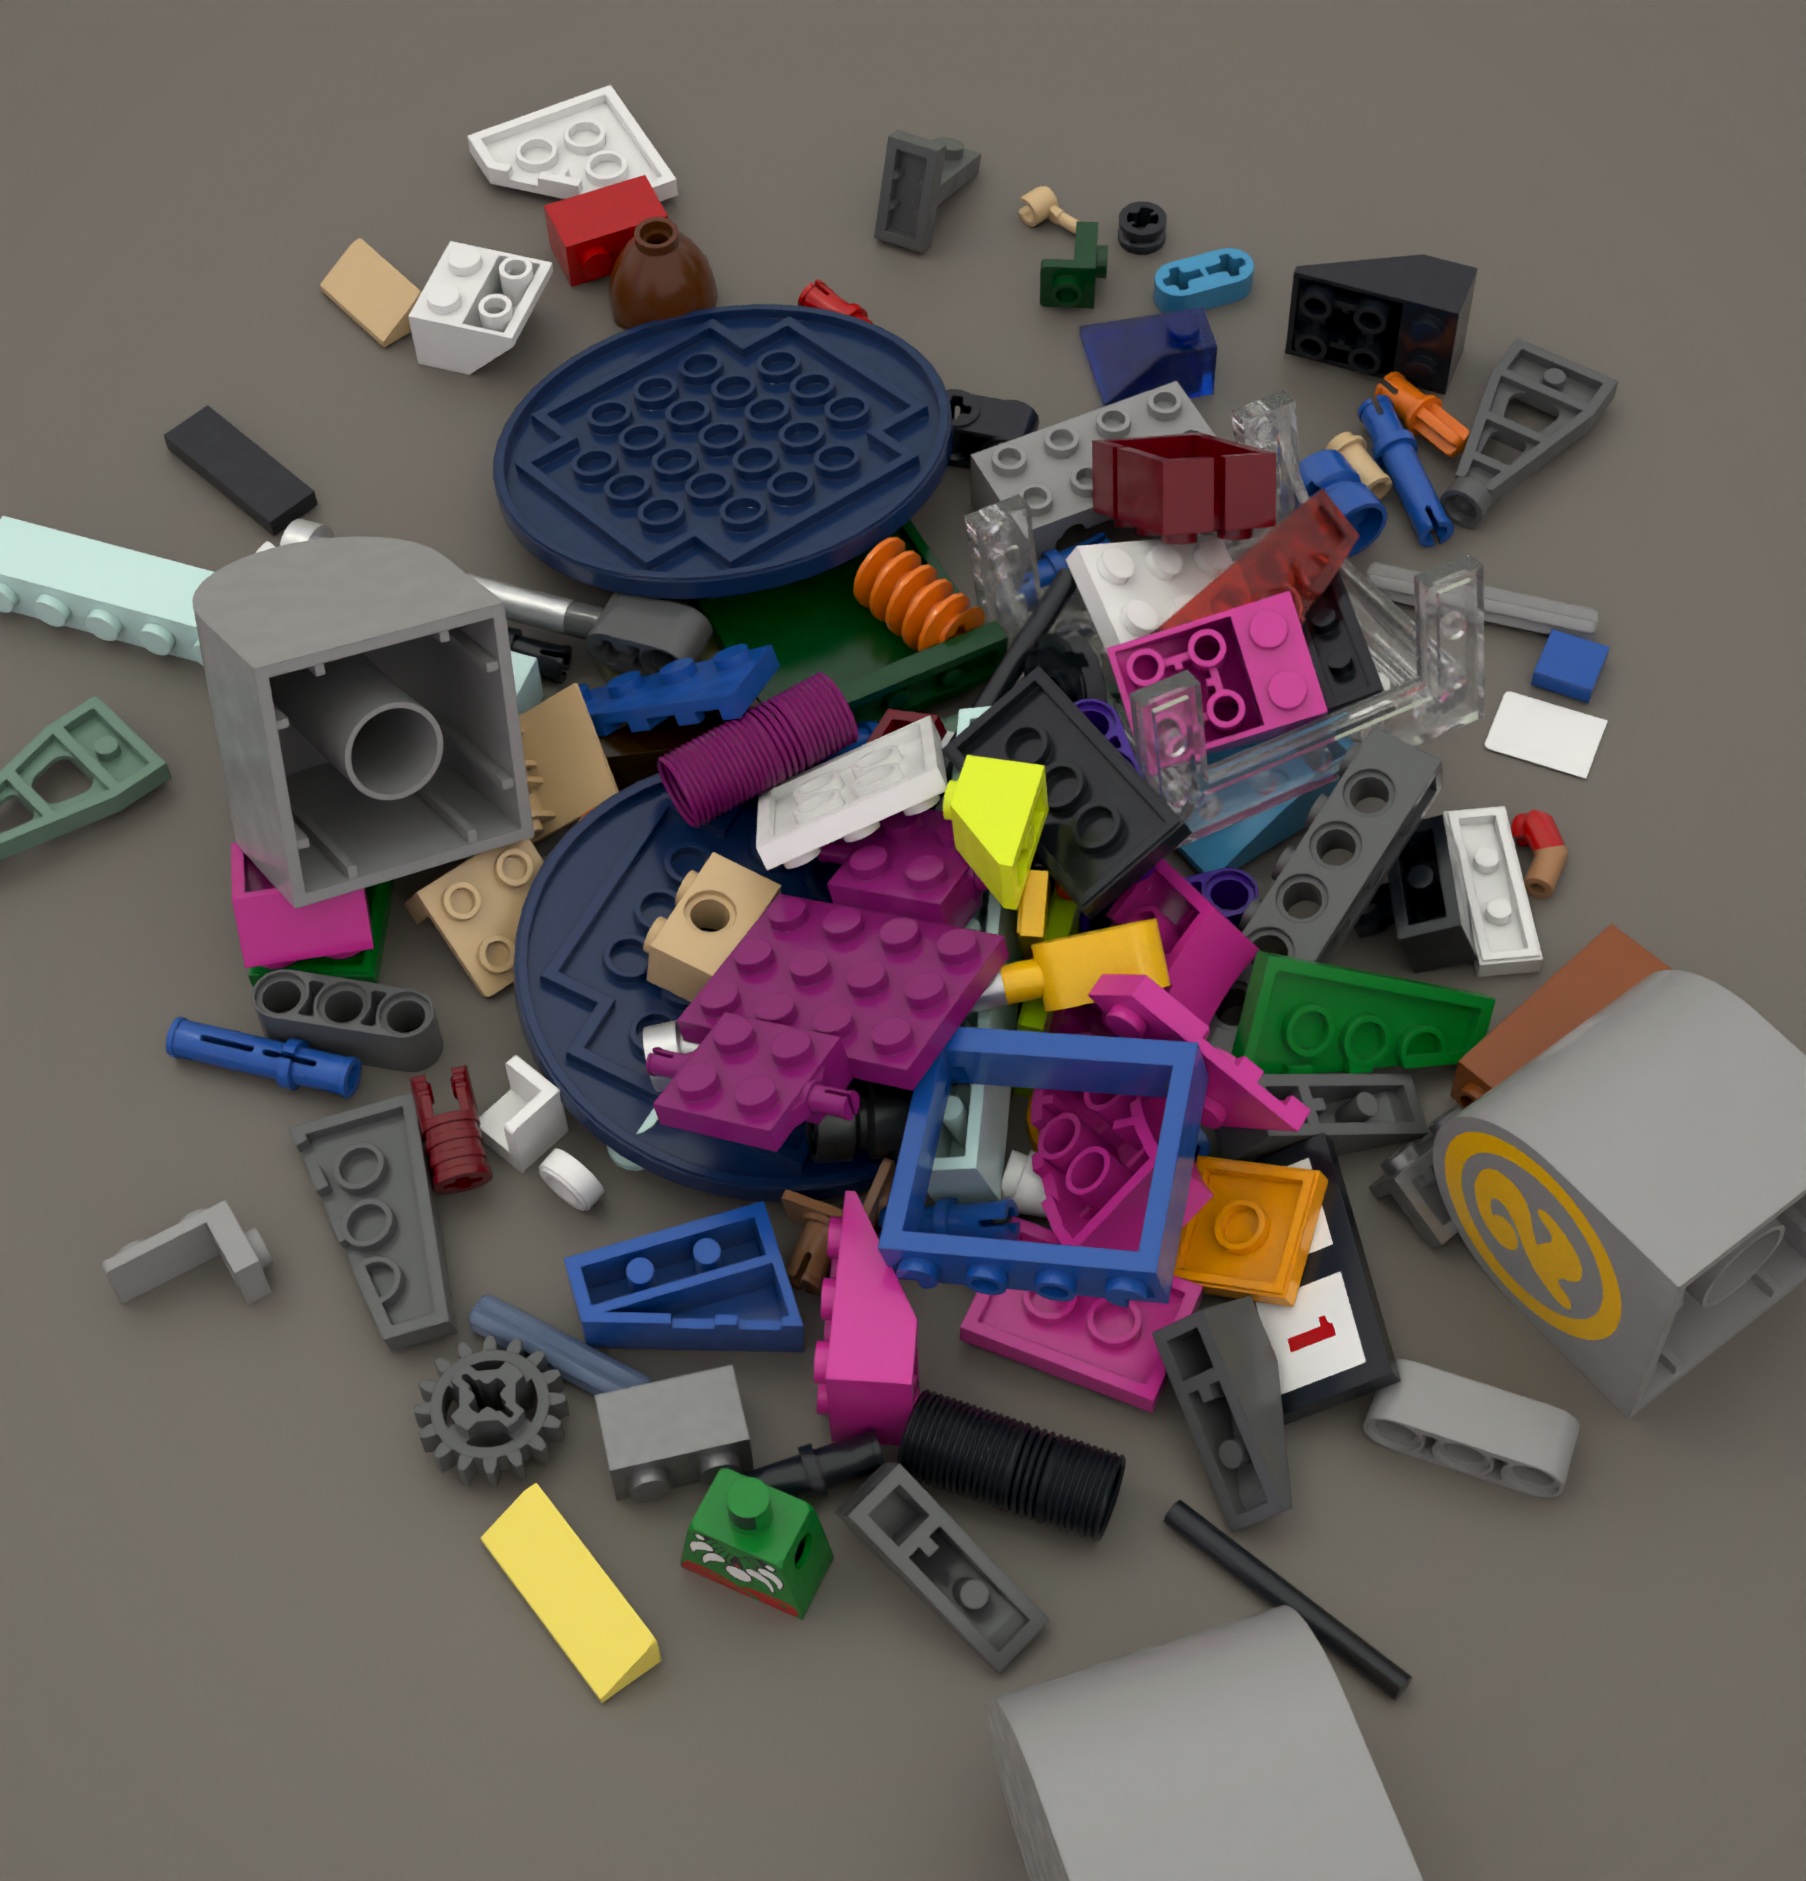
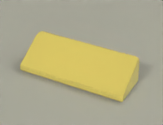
M535 1483L523 1491L483 1534L481 1541L600 1702L603 1703L662 1661L657 1640L540 1486Z

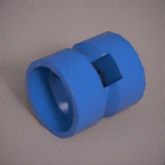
M1322 450L1311 454L1300 461L1288 473L1282 484L1280 496L1283 503L1296 520L1306 527L1308 535L1322 553L1331 560H1344L1357 555L1369 547L1386 526L1388 514L1385 506L1369 486L1361 482L1359 474L1343 454L1336 450Z

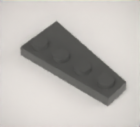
M412 1092L288 1128L296 1147L301 1152L306 1163L307 1172L316 1192L321 1197L329 1214L330 1223L338 1241L347 1254L353 1268L352 1272L379 1332L390 1350L395 1351L457 1333L436 1194L432 1184L433 1175L429 1164L430 1157L426 1151V1140L421 1135Z

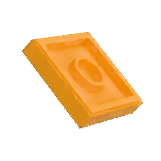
M1198 1155L1195 1165L1203 1181L1214 1196L1182 1228L1174 1275L1202 1285L1204 1294L1236 1299L1251 1295L1253 1301L1294 1307L1329 1180L1318 1170Z

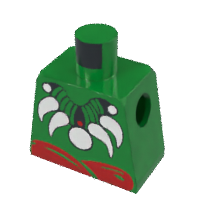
M721 1468L689 1525L680 1563L681 1567L803 1620L834 1560V1554L814 1507L806 1501L766 1485L760 1479L747 1477L729 1468ZM795 1557L799 1558V1561L796 1564Z

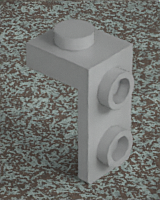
M226 1200L210 1208L192 1211L184 1216L178 1224L146 1240H136L127 1244L115 1256L102 1263L103 1270L120 1303H126L218 1255L224 1261L247 1305L272 1293L263 1268L273 1263L269 1251L255 1227L243 1232Z

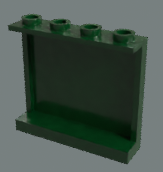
M911 520L889 536L898 537L905 542V551L913 550L920 555L921 565H931L937 570V580L947 579L953 584V594L960 593ZM874 547L837 567L783 586L739 595L695 598L696 610L702 613L713 627L712 637L721 651L738 644H746L749 650L772 645L780 667L756 697L760 704L761 701L767 702V699L773 698V695L784 692V689L789 690V687H794L795 683L800 684L801 680L805 681L811 675L822 672L829 676L842 692L854 715L856 724L863 721H876L879 723L887 709L918 712L987 683L1007 652L1008 637L995 620L920 652L908 647L903 642L902 636L899 637L887 628L886 622H881L871 614L870 608H865L855 599L853 593L854 579L860 565Z

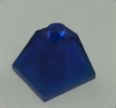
M1203 307L1180 309L1079 326V335L1103 407L1174 381L1179 383L1189 398L1214 394L1218 346Z

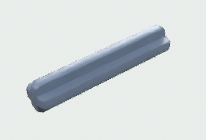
M493 1295L481 1296L469 1314L468 1320L473 1332L485 1338L486 1336L493 1335L496 1344L506 1349L514 1338L522 1339L526 1354L525 1358L541 1349L546 1354L548 1370L558 1369L563 1379L593 1395L652 1382L649 1376Z

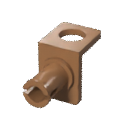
M886 1157L882 1160L863 1204L876 1235H878L881 1228L878 1227L879 1213L884 1206L888 1205L896 1169L895 1161ZM785 1190L781 1201L787 1218L804 1226L786 1267L790 1285L794 1288L801 1290L804 1282L808 1284L806 1287L807 1293L818 1295L822 1292L823 1279L826 1278L832 1258H828L827 1254L830 1217H843V1209L790 1190Z

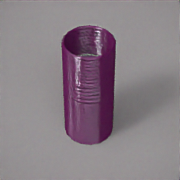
M817 672L816 675H811L805 681L801 680L800 684L795 683L794 687L790 686L789 690L784 689V692L773 695V698H768L767 702L761 701V704L755 705L754 709L748 708V711L741 718L731 719L729 722L725 721L724 725L719 724V727H714L713 731L708 730V733L697 736V739L692 738L691 742L687 741L686 745L681 744L680 748L676 747L675 751L670 750L669 754H664V757L659 756L657 767L663 785L678 812L690 826L699 829L700 825L704 826L705 822L710 823V820H715L716 816L721 817V814H726L727 810L732 811V808H737L738 804L743 805L744 801L748 802L749 798L753 799L755 795L759 796L760 792H765V789L770 790L771 786H776V783L781 784V781L785 782L786 777L791 779L792 774L798 775L799 770L804 772L805 767H813L814 763L818 764L820 760L824 761L825 757L829 758L830 754L834 755L835 752H840L846 746L850 747L852 743L856 744L859 736L854 715L840 689L825 673Z

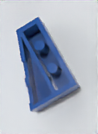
M764 1201L564 1258L568 1282L585 1342L593 1348L804 1352V1326Z

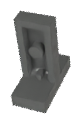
M896 130L889 135L874 238L923 253L931 247L937 206L978 174L981 153L965 149L962 142L952 138L929 140L900 130Z

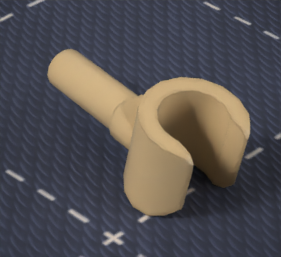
M1037 187L1021 197V201L1026 205L1019 209L1018 214L1026 225L1034 227L1048 218L1054 224H1059L1076 235V221L1078 220L1059 208L1058 200L1049 187Z

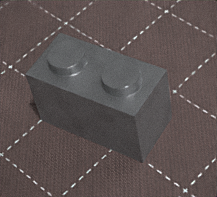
M733 1364L594 1395L617 1501L626 1498L638 1501L653 1500L664 1496L671 1488L696 1482L711 1485L721 1468H729L738 1473L754 1469L750 1437Z

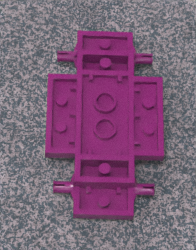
M928 809L911 816H906L901 811L879 821L880 827L865 838L854 842H845L843 838H840L820 847L821 852L818 858L821 862L841 864V867L827 883L833 904L778 894L677 1019L683 1040L700 1044L693 1052L682 1054L654 1047L652 1049L653 1054L649 1052L646 1059L647 1073L654 1077L659 1076L672 1079L653 1103L661 1125L777 1152L794 1128L804 1121L820 1124L826 1115L843 1118L846 1121L853 1120V1114L857 1115L860 1107V1097L858 1092L854 1090H845L853 1078L911 1091L915 1089L1009 958L1007 944L1003 935L965 928L982 905L981 898L984 890L989 891V889L955 848L952 820H945L942 811Z

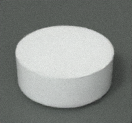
M555 1148L539 1166V1174L545 1183L559 1197L578 1210L589 1211L605 1193L598 1179L577 1159L561 1149Z

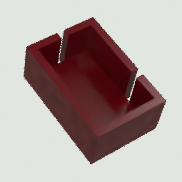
M1204 433L1092 440L1093 512L1114 518V526L1137 527V534L1161 536V543L1176 545L1196 543L1197 533L1217 531V538L1243 540L1253 538L1254 528L1276 527V453Z

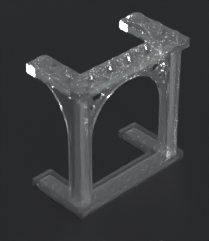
M1284 390L1232 410L1234 442L1276 453V527L1254 528L1253 538L1223 539L1245 589L1277 595L1282 593L1280 589L1338 567L1375 667L1395 687L1210 765L1207 764L1201 683L1188 670L1129 693L1134 737L1126 711L1106 688L1107 704L1114 708L1120 718L1143 778L1185 822L1192 832L1175 849L1340 779L1338 771L1345 754L1355 742L1363 745L1374 726L1415 747L1485 717L1483 565L1468 553L1414 575L1415 622L1409 618L1344 556L1322 524L1300 475L1296 401ZM1019 494L964 515L977 606L984 611V625L995 620L999 623L1008 637L1007 651L1050 586L1040 588L1030 505ZM1217 531L1197 533V536L1217 534ZM1258 566L1256 569H1254V570H1252V571H1250V572L1242 573V572H1244V571H1246V570H1249V569H1251V568H1254V567ZM1277 567H1279L1280 577H1273ZM1077 587L1048 633L1075 631L1084 637L1096 632L1095 635L1085 639L1096 653L1102 667L1106 650Z

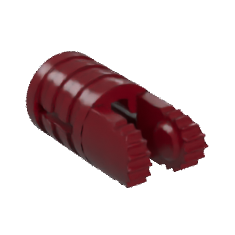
M466 1065L451 1068L452 1076L450 1082L453 1095L458 1100L460 1110L434 1116L432 1106L435 1101L431 1084L426 1081L425 1074L409 1079L421 1135L426 1140V1151L430 1157L429 1164L434 1175L432 1178L433 1189L441 1194L472 1190L485 1185L493 1178L491 1167L486 1163V1151L482 1146L483 1138L481 1130L478 1129L481 1125L468 1066Z

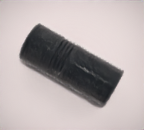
M926 1389L919 1395L908 1418L898 1451L897 1463H900L920 1483L925 1482L926 1485L931 1484L932 1487L938 1486L941 1490L951 1491L952 1494L958 1493L959 1496L964 1495L967 1499L978 1500L979 1503L984 1502L987 1506L991 1504L993 1508L998 1507L999 1510H1004L1005 1512L1011 1511L1013 1515L1019 1513L1022 1518L1027 1516L1028 1520L1035 1519L1037 1523H1045L1046 1526L1052 1525L1054 1529L1059 1528L1060 1531L1065 1530L1066 1533L1072 1532L1075 1536L1079 1534L1080 1538L1093 1539V1542L1096 1543L1104 1535L1114 1510L1124 1476L1126 1458L1123 1454L1118 1456L1117 1452L1111 1453L1110 1450L1105 1451L1102 1447L1098 1449L1096 1445L1091 1447L1090 1443L1084 1444L1082 1440L1078 1442L1075 1438L1071 1440L1069 1436L1064 1438L1063 1434L1057 1436L1054 1431L1048 1433L1046 1428L1040 1430L1039 1426L1032 1427L1028 1422L1024 1424L1022 1420L1017 1421L1016 1418L1004 1417L1001 1413L997 1414V1412H991L989 1409L984 1410L983 1407L978 1408L975 1404L971 1406L968 1402L964 1403V1401H958L956 1398L951 1399L948 1395L944 1396L942 1393L938 1394L936 1391L931 1392V1390Z

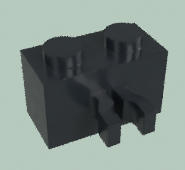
M1443 815L1422 819L1387 874L1389 882L1381 884L1370 903L1376 904L1375 908L1367 914H1362L1354 927L1359 938L1376 935L1385 930L1389 925L1395 923L1398 942L1415 974L1478 960L1459 849Z

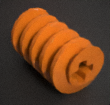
M889 537L877 544L860 565L854 579L853 593L856 601L865 608H870L871 614L881 622H886L887 628L897 636H902L903 642L914 651L920 652L981 627L985 622V614L981 608H969L970 599L961 592L953 594V584L945 578L937 580V570L929 564L921 565V556L913 550L905 551V542L898 537Z

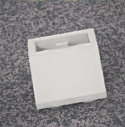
M450 241L408 316L418 364L470 375L514 347L554 271L553 263Z

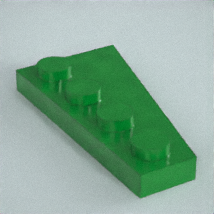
M1257 950L1231 1055L1236 1058L1246 1056L1264 1071L1263 1074H1321L1342 1071L1347 1074L1373 1072V1068L1400 1066L1404 1069L1458 1064V1061L1487 1035L1496 999L1483 993Z

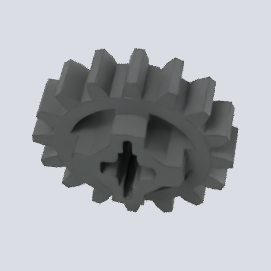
M493 1335L486 1336L483 1343V1351L473 1353L472 1349L465 1342L458 1344L460 1360L452 1364L448 1360L438 1357L434 1361L440 1378L438 1381H420L419 1389L425 1402L414 1406V1415L418 1427L423 1428L418 1434L425 1453L434 1452L433 1456L437 1468L442 1473L458 1464L457 1470L462 1484L469 1485L477 1472H485L490 1487H498L501 1471L511 1469L513 1475L519 1481L527 1478L524 1462L532 1458L536 1462L546 1465L550 1461L545 1441L563 1442L565 1438L562 1421L559 1419L569 1416V1406L566 1394L561 1393L564 1390L561 1374L558 1369L548 1370L546 1354L541 1349L525 1358L526 1354L522 1339L514 1338L505 1351L498 1350ZM535 1394L538 1402L535 1416L531 1422L526 1418L525 1413L532 1407L530 1398ZM454 1400L458 1403L459 1408L451 1415L453 1424L448 1428L447 1414Z

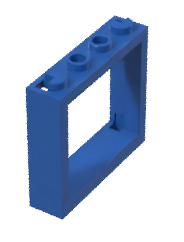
M958 1027L913 1091L878 1244V1250L887 1266L893 1268L898 1279L916 1280L921 1288L925 1289L934 1288L938 1283L966 1285L973 1291L987 1295H1000L1005 1293L1006 1289L1034 1291L1039 1296L1054 1301H1071L1078 1295L1105 1298L1112 1304L1127 1308L1129 1307L1130 1300L1168 1304L1209 1079L1198 1042ZM951 1083L1167 1098L1139 1251L919 1232Z

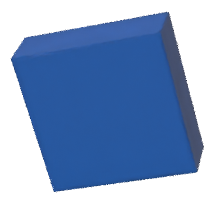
M1552 629L1534 670L1531 685L1589 703L1607 660L1610 647Z

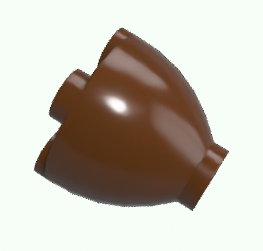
M663 217L648 218L636 226L634 236L618 254L609 283V299L613 320L617 326L631 329L654 320L661 321L680 317L695 310L715 308L718 298L713 271L707 257L689 237L678 231V227L673 221Z

